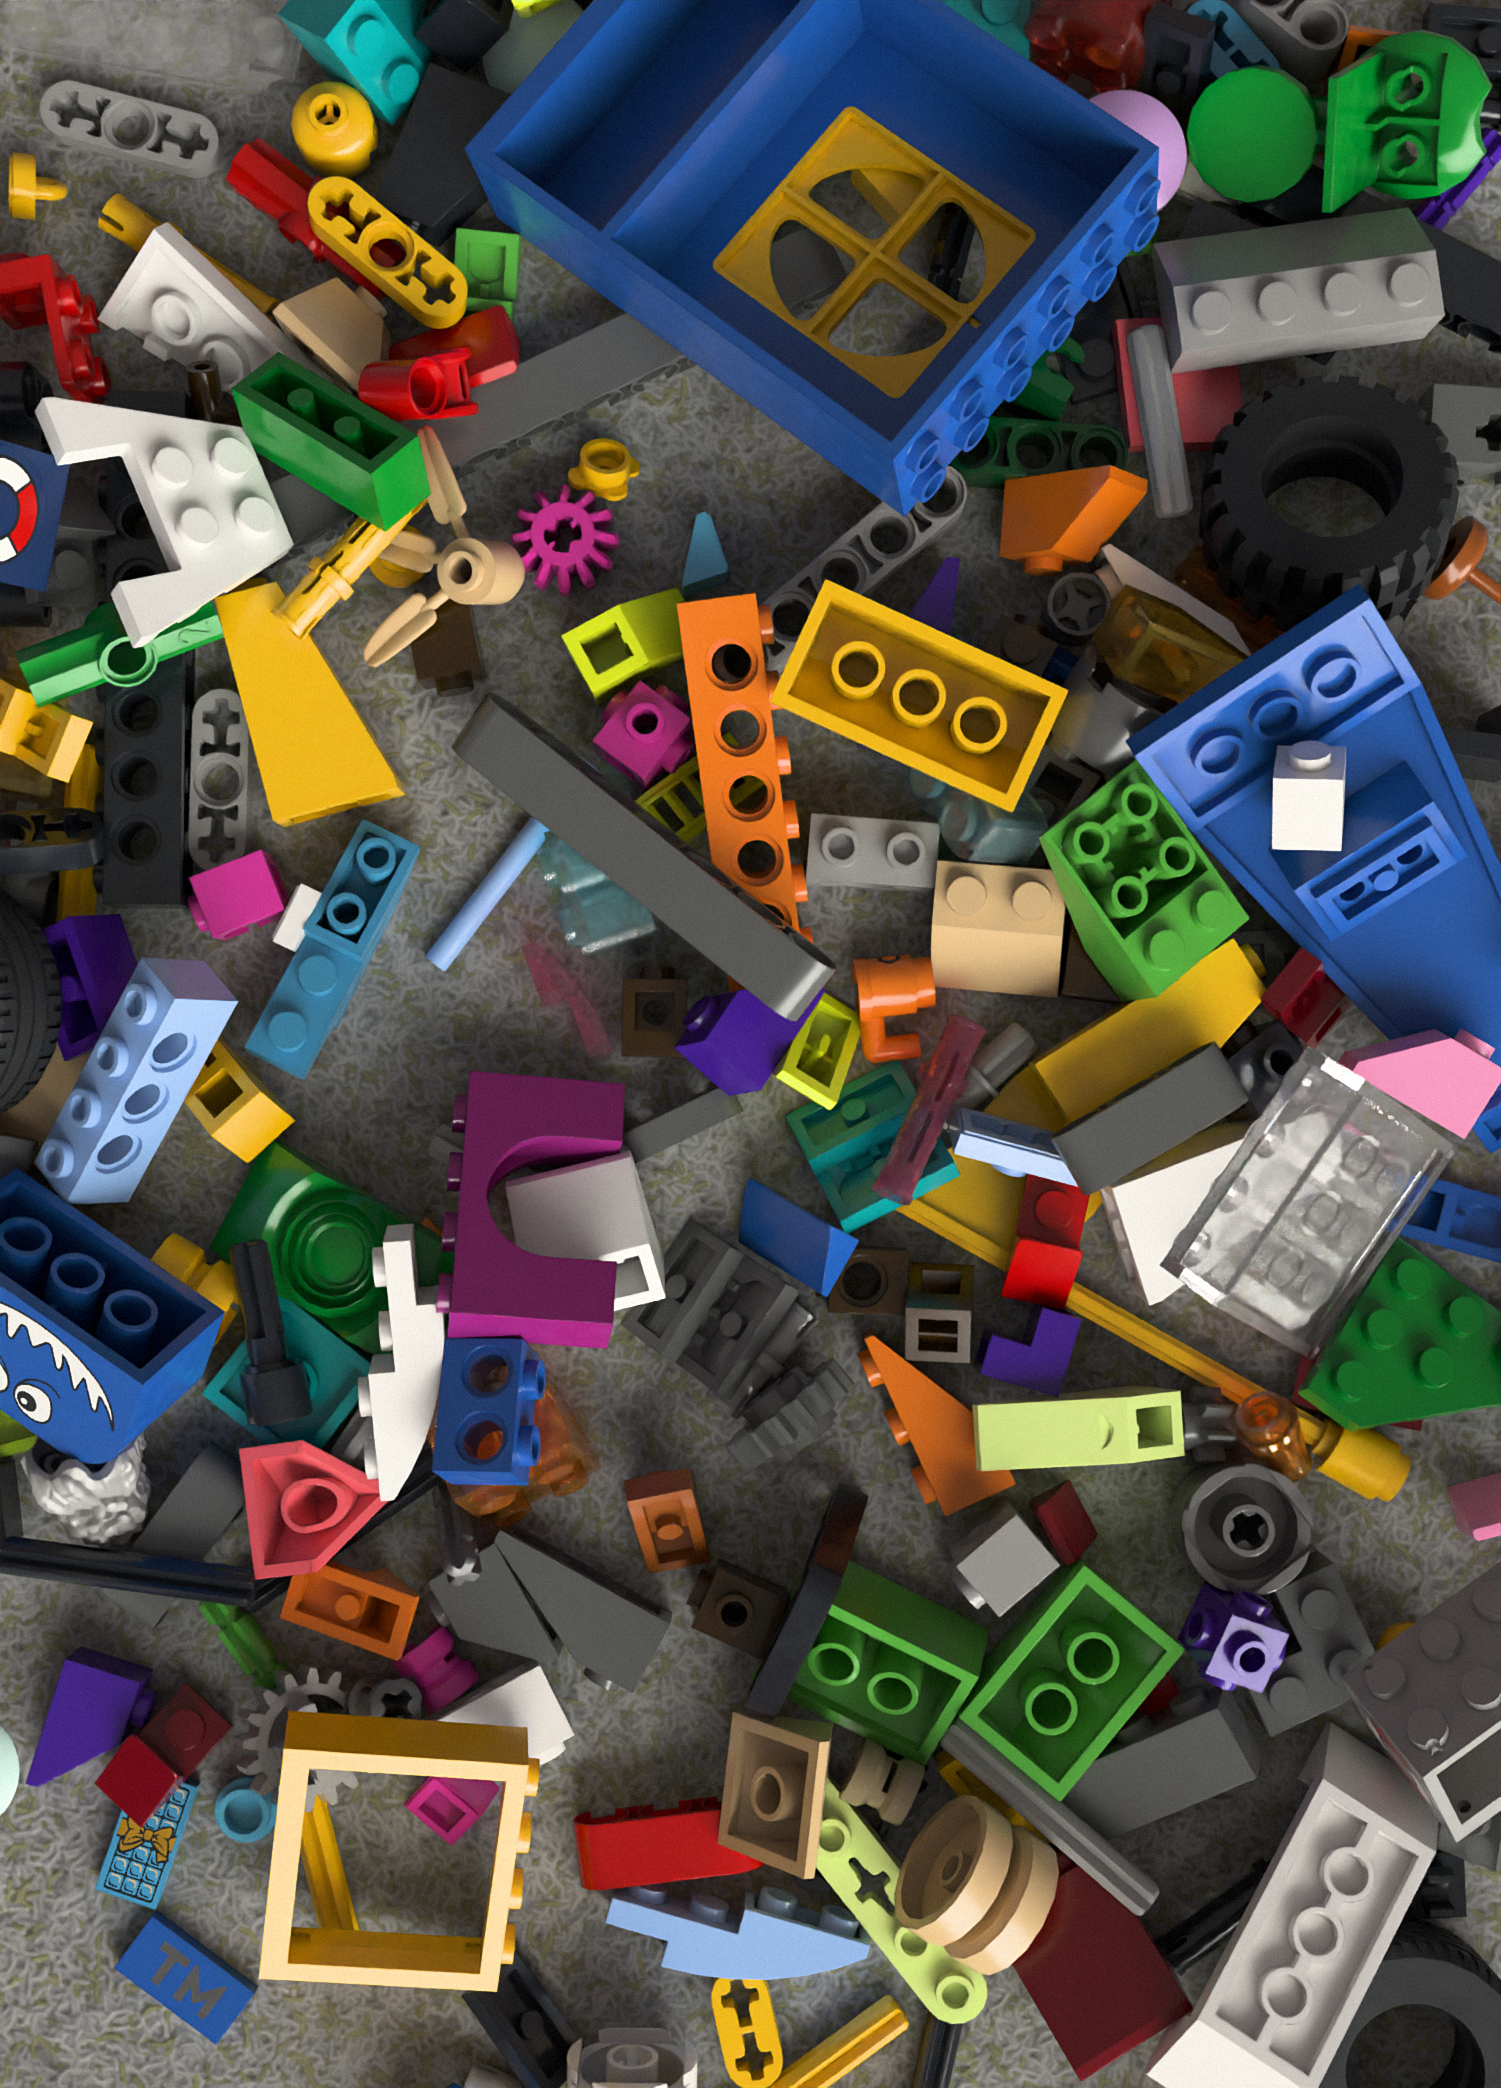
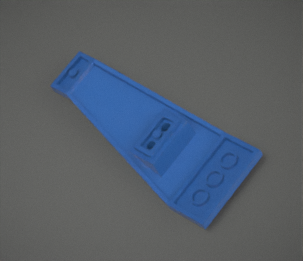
M1358 583L1125 741L1134 757L1191 832L1300 947L1323 962L1325 973L1389 1040L1436 1029L1454 1039L1461 1028L1495 1048L1489 1061L1501 1067V864L1421 681L1373 602ZM1301 741H1320L1329 746H1346L1345 803L1341 851L1272 849L1273 774L1277 746H1292ZM1501 1083L1472 1127L1490 1154L1501 1148Z

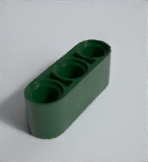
M990 416L988 428L978 443L984 451L985 458L978 463L967 464L955 457L948 466L953 467L962 475L966 482V487L1004 490L1005 480L1084 469L1079 454L1086 450L1101 452L1107 457L1110 465L1124 470L1128 459V449L1122 435L1115 429L1104 425ZM1024 445L1037 446L1046 455L1048 464L1039 469L1027 468L1019 462L1016 456V449Z

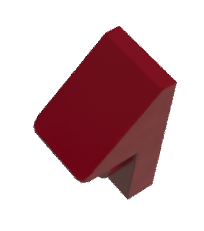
M185 1683L139 1733L132 1732L94 1784L140 1828H143L233 1730L234 1726L188 1683Z

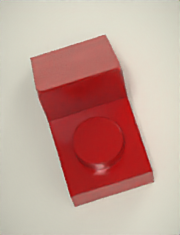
M1027 1173L1000 1296L1064 1310L1082 1259L1083 1251L1079 1248L1090 1194L1083 1195L1077 1186Z

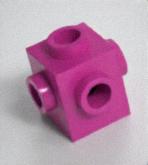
M639 680L629 694L624 690L618 692L603 711L600 721L605 725L592 740L597 756L642 790L648 791L665 770L670 774H674L693 750L694 743L689 740L693 735L691 718L686 715L690 709L689 706L665 686L659 685L654 691ZM645 729H654V731L649 734L640 733Z

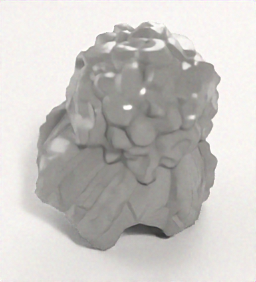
M144 1431L115 1458L105 1463L90 1464L72 1459L38 1436L35 1444L22 1456L20 1463L25 1475L28 1476L36 1503L42 1506V1509L48 1513L56 1514L58 1521L65 1527L71 1539H82L85 1545H98L99 1548L105 1549L111 1543L117 1545L126 1543L134 1533L144 1529L145 1518L148 1516L152 1495V1482L145 1474L147 1467L142 1462V1451L147 1446L144 1440Z

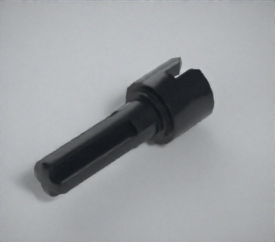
M263 1239L238 1242L230 1246L229 1256L250 1361L249 1364L244 1366L245 1371L239 1373L248 1425L255 1423L257 1426L273 1425L307 1416L313 1412L304 1360H297L296 1355H289L268 1244Z

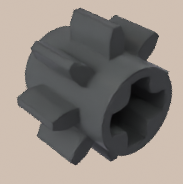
M1192 1386L1191 1390H1180L1185 1456H1181V1464L1183 1466H1206L1210 1463H1225V1451L1234 1450L1241 1438L1242 1422L1238 1409L1232 1403L1220 1402L1221 1388Z

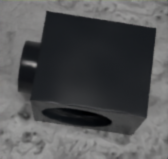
M423 0L414 37L467 73L509 30L514 5L511 0Z

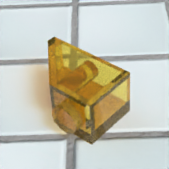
M1125 584L1092 636L1093 642L1115 677L1180 703L1249 657L1178 605Z

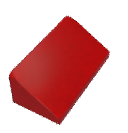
M495 305L461 318L456 324L448 328H434L393 344L389 348V359L412 356L413 352L470 346L472 356L466 360L469 388L471 389L516 372L522 344L506 308L502 305Z

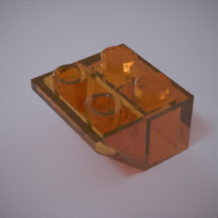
M546 1377L543 1398L535 1400L533 1425H537L539 1428L541 1449L537 1465L530 1466L528 1486L450 1484L445 1480L453 1501L488 1525L495 1522L497 1526L515 1523L531 1513L532 1507L530 1504L552 1493L555 1497L572 1494L588 1484L589 1474L602 1468L560 1390L549 1378ZM436 1426L430 1428L426 1436L433 1454ZM501 1431L491 1432L481 1440L478 1447L479 1459L490 1458L499 1450L502 1444Z

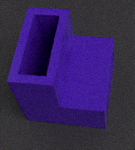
M1033 1303L1023 1339L985 1328L973 1366L982 1375L1059 1397L1082 1319L1064 1310Z

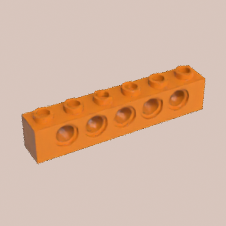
M755 592L676 602L711 862L762 904L777 907L783 914L782 920L814 944L811 926L799 927L796 903L808 901L803 863L791 864L788 839L800 838L795 799L782 800L779 775L791 774L789 748L786 735L774 736L771 710L783 709L770 703V699L779 681L778 670L766 671L762 645L774 644L770 604L757 606ZM726 644L739 645L749 655V668L746 674L736 681L722 680L712 670L711 663L714 653ZM736 710L750 712L758 722V731L754 739L741 746L728 743L720 733L721 723L725 716ZM751 775L758 777L766 785V796L763 802L753 809L739 808L729 798L732 784L742 776ZM753 840L765 841L775 851L772 864L761 872L747 871L738 862V854L741 848ZM727 974L729 992L745 990L741 984Z

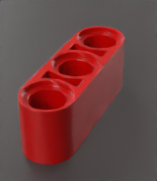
M716 1796L678 1801L679 1807L654 1810V1804L615 1808V1815L591 1818V1812H584L573 1819L580 1885L588 1890H609L738 1874L757 1869L764 1863L717 1844L722 1802H717Z

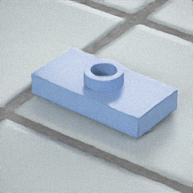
M961 1106L959 1108L955 1107L949 1124L954 1154L990 1163L997 1171L1009 1176L1024 1177L1028 1173L1078 1187L1050 1140V1137L1056 1132Z

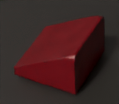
M1066 1480L1032 1498V1502L1029 1504L1062 1564L1066 1563L1069 1566L1081 1557L1096 1539L1098 1533L1070 1480Z

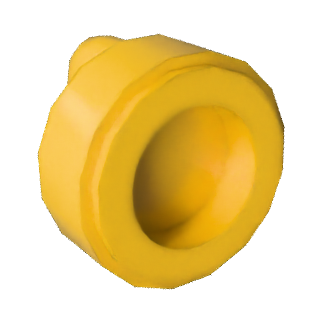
M12 152V155H9L8 214L12 215V218L35 220L36 199L57 201L67 196L68 188L62 181L36 176V154Z

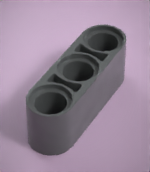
M1212 1041L1182 1056L1074 1120L1053 1134L1050 1140L1082 1194L1089 1195L1112 1184L1245 1104L1249 1097L1216 1041Z
M213 1441L210 1442L183 1475L128 1552L205 1562L204 1557L218 1539L221 1540L243 1510L241 1506L245 1502L241 1462ZM102 1588L101 1590L104 1596L152 1631L168 1614L167 1608L175 1599V1597Z

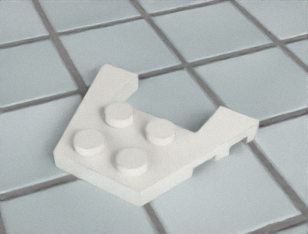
M56 397L42 398L35 409V414L50 450L54 455L57 466L114 456L122 457L170 572L118 582L110 593L133 648L142 647L149 643L158 633L176 622H182L196 613L201 606L221 593L229 592L278 561L293 547L292 538L252 443L245 435L243 427Z

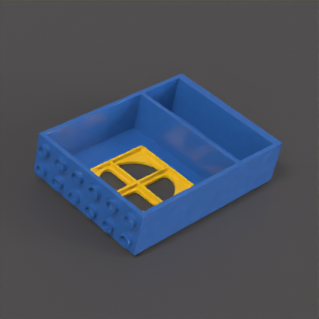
M594 0L464 148L491 207L500 221L904 517L918 500L921 503H925L934 496L945 479L946 467L961 450L969 452L979 443L988 428L991 414L1003 400L1011 402L1023 391L1031 377V367L1046 350L1053 352L1063 344L1073 328L1075 315L1088 300L1096 302L1107 292L1114 281L1117 266L1131 249L1134 252L1142 250L1154 235L1159 224V216H1157V198L1161 185L1158 179L1159 147L939 0ZM861 168H884L903 171L916 175L924 181V187L888 230L877 239L864 237L809 197L811 189L822 179ZM948 202L960 205L971 218L981 238L985 253L986 264L983 287L978 296L969 303L955 301L899 260V255L939 207ZM787 220L799 221L855 262L852 272L817 313L808 320H798L791 315L777 293L772 278L770 260L773 237L780 225ZM878 283H885L942 322L947 328L944 336L934 345L916 352L896 356H869L852 353L835 347L829 341L832 332L868 290Z

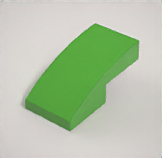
M465 227L456 228L454 265L463 273L468 288L467 306L462 318L495 305H502L506 308L514 326L522 249V236L520 234Z

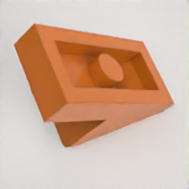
M329 1560L317 1572L292 1575L280 1618L397 1661L402 1658L420 1595L388 1569L380 1568L364 1573Z

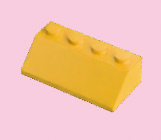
M825 579L773 692L770 703L1012 813L1069 690Z

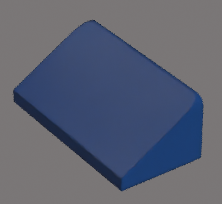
M749 1177L745 1187L738 1242L816 1292L828 1297L859 1240L783 1194Z

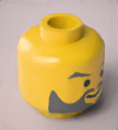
M324 81L311 85L298 97L292 109L291 130L303 159L313 171L325 177L340 176L351 178L361 174L372 164L378 152L380 134L368 101L357 89L344 82Z

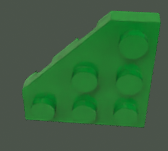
M1397 1236L1389 1240L1376 1258L1297 1393L1348 1431L1368 1429L1403 1421L1410 1422L1453 1415L1459 1412L1482 1408L1501 1407V1311Z

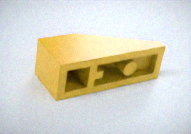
M220 1035L184 1102L214 1139L248 1164L287 1129L295 1119L259 1076Z

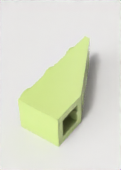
M1131 1385L1059 1394V1397L1047 1395L972 1404L976 1470L978 1471L1126 1464L1185 1456L1180 1390Z

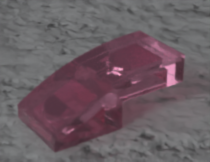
M534 942L522 946L543 1007L551 1009L569 1002L589 1059L595 1060L617 1052L598 1010L575 978L554 957Z

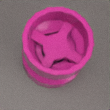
M441 1624L428 1631L430 1636L415 1647L412 1643L406 1647L401 1659L391 1661V1664L401 1678L414 1680L422 1694L421 1706L427 1715H432L450 1704L480 1678L479 1672L469 1659L460 1658L457 1653L453 1652L454 1637L447 1627H443Z

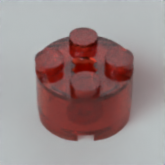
M1035 0L1024 25L1023 32L1025 38L1030 40V47L1038 54L1034 64L1059 81L1069 80L1071 73L1091 81L1093 87L1101 94L1113 90H1130L1132 86L1138 83V79H1141L1144 70L1145 45L1143 32L1145 16L1157 2L1173 7V0Z

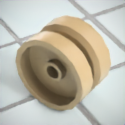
M961 1795L944 1804L926 1822L911 1844L901 1866L894 1893L895 1915L905 1929L929 1944L943 1946L951 1958L975 1973L994 1974L1008 1968L1021 1956L1042 1928L1055 1898L1059 1876L1056 1852L1045 1840L1022 1825H1012L1002 1812L979 1797Z

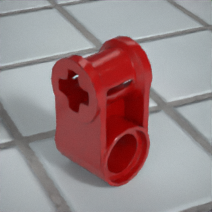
M471 347L413 352L412 356L373 361L367 364L360 374L358 381L359 399L393 421L433 420L478 414V403L471 400L466 360L472 356Z

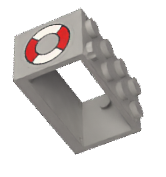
M1500 1561L1341 1676L1377 1745L1456 1843L1501 1811ZM1464 1806L1471 1807L1467 1813L1460 1812L1461 1808Z

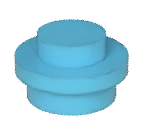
M248 1775L233 1779L225 1785L216 1799L214 1809L216 1822L222 1832L235 1841L254 1842L269 1834L275 1826L277 1806L270 1803L271 1793L263 1797L249 1788L255 1776Z

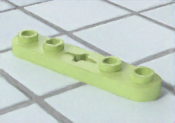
M828 1772L816 1868L933 2015L939 2020L951 2024L965 2023L975 2018L984 2008L987 1999L986 1974L975 1973L951 1958L943 1946L929 1944L905 1929L895 1915V1908L889 1912L887 1904L875 1892L870 1891L865 1895L858 1892L861 1887L862 1877L858 1867L852 1861L850 1863V1858H856L864 1869H867L873 1875H877L881 1871L888 1875L884 1880V1889L894 1907V1893L902 1864L885 1842L882 1841V1838L859 1809L839 1798L841 1787Z

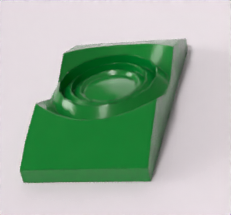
M277 1138L258 1154L210 1246L212 1251L231 1265L229 1256L230 1246L247 1240H265L268 1244L277 1295L309 1311L345 1340L373 1354L393 1353V1350L382 1351L380 1346L379 1311H389L387 1287H375L372 1263L373 1247H383L387 1226L414 1224L419 1287L437 1286L439 1284V1273L453 1274L454 1252L441 1251V1235ZM447 1314V1326H446V1330H447V1328H448V1323H449V1314Z

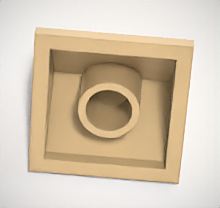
M744 1711L732 1713L717 1844L799 1878H814L819 1855L833 1723L776 1716L772 1720L759 1713Z

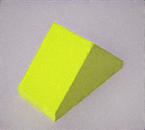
M824 992L771 1076L815 1103L831 1110L838 1102L861 1034L857 1012Z

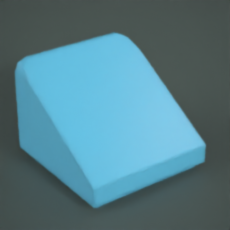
M706 511L696 515L682 580L683 598L725 585L727 580H729V568L711 515H707Z

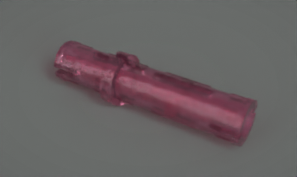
M956 1014L948 1016L945 1022L946 1026L930 1062L922 1063L916 1078L920 1082L919 1087L897 1132L880 1175L872 1186L874 1192L892 1202L906 1206L911 1204L912 1195L930 1154L936 1145L955 1098H962L966 1091L968 1083L964 1077L977 1047L986 1033L983 1026L967 1017Z

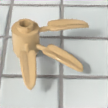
M428 425L422 426L416 433L419 438L431 495L427 497L436 521L440 524L451 522L458 539L448 544L441 553L437 551V544L431 537L402 529L379 554L378 557L421 573L429 572L433 568L434 563L438 564L437 576L441 589L429 599L422 593L413 594L379 625L363 649L364 659L372 667H377L386 662L429 629L437 619L435 609L449 598L457 603L467 605L504 604L518 593L525 578L523 561L510 544L502 540L470 537L462 518L467 509L466 502L442 445L434 430Z

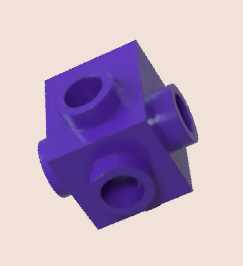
M1204 1581L1177 1639L1198 1664L1199 1675L1209 1683L1228 1691H1233L1236 1685H1240L1263 1693L1271 1673L1279 1668L1284 1659L1286 1641L1290 1634L1271 1614L1273 1606L1266 1599L1241 1588H1237L1234 1593L1227 1592Z

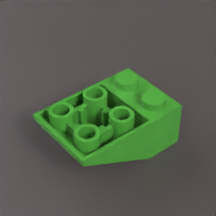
M1137 759L1129 763L1038 837L1086 953L1121 1002L1158 997L1250 919L1169 801Z

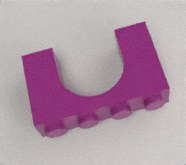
M470 1071L468 1095L455 1094L451 1132L464 1133L463 1153L450 1152L446 1191L459 1192L458 1212L445 1211L441 1251L454 1252L453 1274L439 1273L436 1313L449 1314L448 1338L523 1339L526 1343L607 1349L614 1323L616 1262L548 1257L525 1251L510 1242L500 1232L490 1215L487 1201L497 1185L519 1169L540 1164L571 1166L619 1154L623 1136L625 1084Z

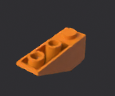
M868 1330L862 1333L868 1348L857 1352V1356L872 1388L884 1383L894 1406L883 1411L898 1445L902 1446L911 1441L921 1465L910 1469V1472L926 1505L938 1500L946 1517L1016 1484L1010 1470H976L973 1409L910 1360H905V1356L874 1332Z

